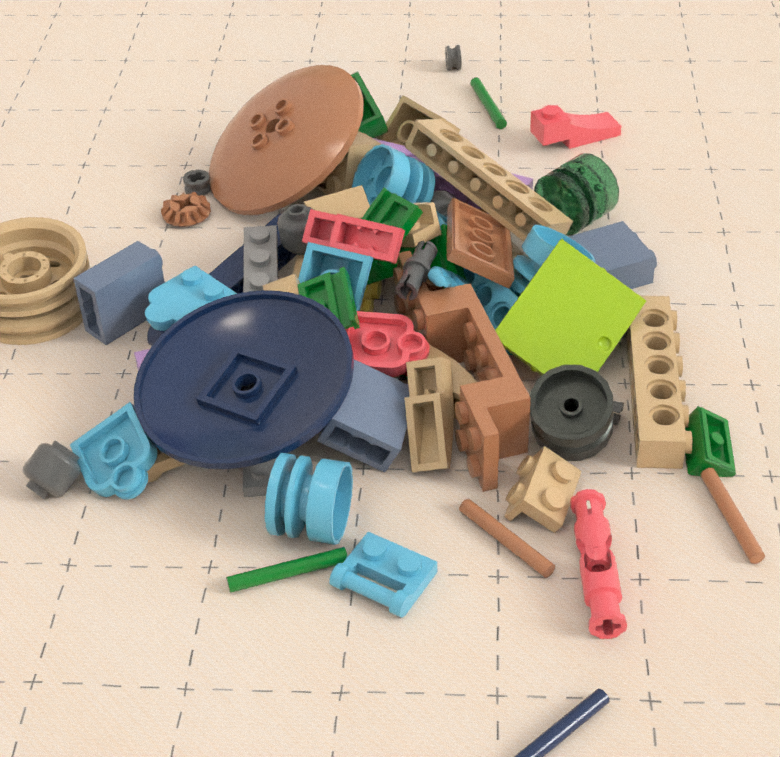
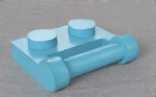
M367 532L345 561L338 563L334 567L329 583L340 590L348 588L389 607L390 613L403 618L437 574V561L371 532ZM357 573H359V574H361V575H363V576H365V577H367V578H370V579H372V580H374V581H376V582H379V583H381V584H383V585H385V586H387V587H390V588L396 590L397 592H394V591H392V590H389V589H387V588H385V587H383V586H381V585H378V584H376V583H374V582H372V581H370V580H367V579H365V578H363V577H361V576H358Z

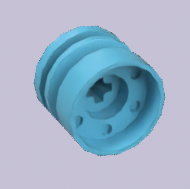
M381 144L367 152L359 163L354 175L352 188L362 185L370 206L383 187L411 203L430 202L434 194L435 175L434 171L425 163L406 156L390 146Z
M534 225L522 244V249L528 256L517 255L513 260L515 279L511 284V288L521 295L561 238L593 262L596 260L586 248L568 236L542 225Z
M280 453L271 470L266 492L265 524L268 533L281 536L286 532L289 538H298L306 524V532L310 541L334 545L339 544L347 525L351 507L353 473L350 462L321 459L313 473V464L309 456H299L296 459L295 454Z

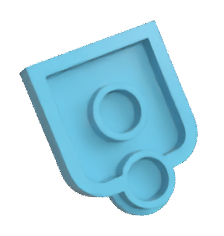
M193 266L149 293V306L145 310L146 320L154 329L164 331L193 310L209 302L237 293L197 266Z
M131 402L69 444L72 452L80 457L77 463L81 468V473L87 486L102 497L116 494L121 499L129 500L140 495L148 482L147 471L154 465L157 459V448L144 432L137 418L135 406Z

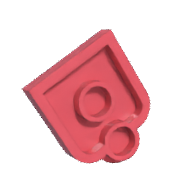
M357 311L360 328L354 329V327L345 329L350 339L354 359L391 377L404 374L407 371L406 362L427 359L430 353L429 343L421 333L415 332L413 322L401 314Z

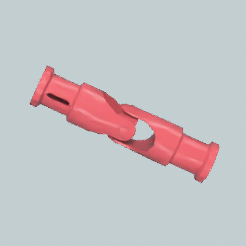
M585 489L577 492L571 498L570 508L576 514L574 534L576 545L581 553L579 568L584 601L591 610L588 628L590 634L600 639H612L626 631L627 620L621 614L619 603L622 600V592L617 563L614 554L610 550L612 543L610 524L608 519L604 517L603 512L606 500L602 493L594 489ZM587 501H590L591 509H587Z

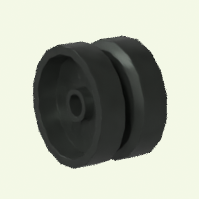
M564 364L548 370L537 379L530 392V417L533 434L541 448L547 447L566 461H581L595 456L607 446L613 434V394L608 382L597 371L583 365Z

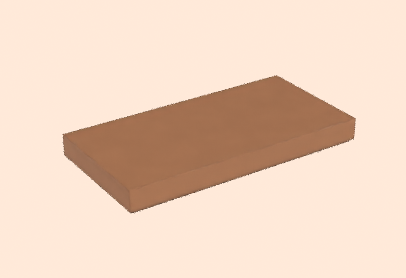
M452 198L447 207V260L509 289L515 279L510 230L490 214L456 198Z

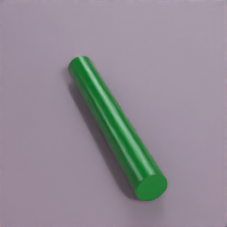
M473 78L470 81V85L496 127L504 129L507 126L506 119L480 78Z
M345 547L228 576L226 580L229 592L231 593L336 566L338 563H343L348 556Z

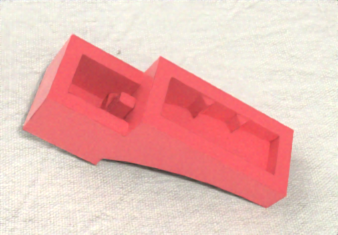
M548 105L542 109L531 111L530 132L543 146L562 141L571 149L621 136V125L608 112L577 115L565 113L558 105Z
M310 209L302 242L305 244L311 242L396 264L405 230L346 215H335Z

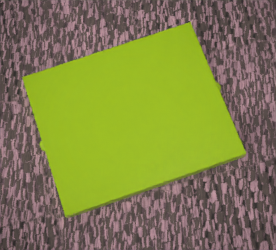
M561 238L495 331L506 350L531 367L532 371L538 372L540 375L564 364L583 365L598 372L638 315L646 300L609 274L605 268L598 266Z

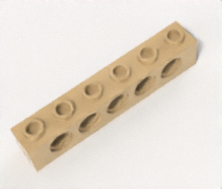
M441 119L416 120L405 148L523 242L534 225H542L564 235L567 234L573 220Z
M640 295L646 300V303L627 329L626 334L636 468L683 469L685 454H691L692 432L685 431V427H688L689 407L688 405H682L686 397L685 380H679L683 373V357L676 356L680 350V333L674 332L677 329V310H671L669 296Z

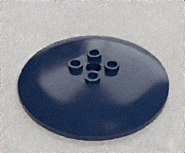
M261 290L233 294L217 299L179 319L150 348L141 363L134 385V406L137 418L150 441L160 451L182 463L207 469H237L276 459L280 453H289L309 441L338 412L348 394L354 372V355L350 339L342 323L329 309L299 294ZM253 383L256 384V385H255L252 389H250V390H247V391H241V390H240L243 386H249V385H251V384H253Z

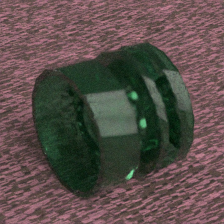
M581 153L538 179L534 187V191L573 220L566 234L568 236L580 232L585 227L591 225L593 221L612 211L619 201V187L611 168L601 158L591 153Z

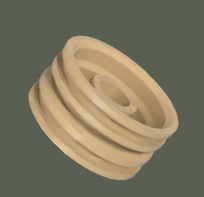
M25 217L0 223V343L31 345L47 342L69 333L83 322L73 278L90 269V263L83 237L69 224L44 217Z

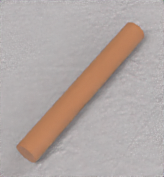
M705 469L701 473V478L752 564L761 562L765 558V554L715 469Z
M465 499L459 507L460 512L543 577L548 578L554 572L555 564L472 500Z

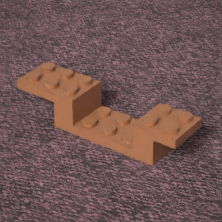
M410 251L399 253L397 267L393 268L395 286L403 275L404 263L412 257ZM423 282L414 300L409 301L412 291L409 292L406 300H403L397 294L394 295L396 312L408 317L413 322L414 331L421 333L429 345L442 351L458 363L464 362L466 369L473 371L474 379L477 382L461 385L460 402L455 403V413L460 424V429L455 430L456 444L460 452L465 451L469 474L472 478L477 477L483 492L497 489L498 459L528 453L531 398L471 283L429 291L426 282Z

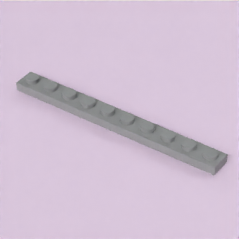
M276 225L244 227V292L263 290V285L278 280V235ZM256 384L243 386V391L252 389ZM276 459L254 466L243 467L244 497L266 496L271 470Z

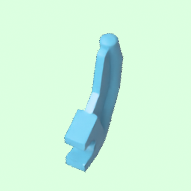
M438 266L432 267L428 273L429 280L438 287L450 288L469 284L468 281L454 272Z

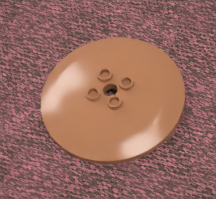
M314 65L290 72L276 79L255 94L229 122L214 149L209 167V183L215 198L231 212L241 215H259L281 209L302 198L318 186L344 158L353 144L361 125L364 108L363 95L353 77L345 70L336 66Z

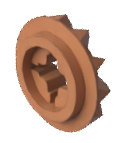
M183 192L179 196L171 195L170 200L163 201V208H161L164 221L174 226L198 224L204 221L211 212L210 202L207 201L206 196H198L196 192L191 194Z

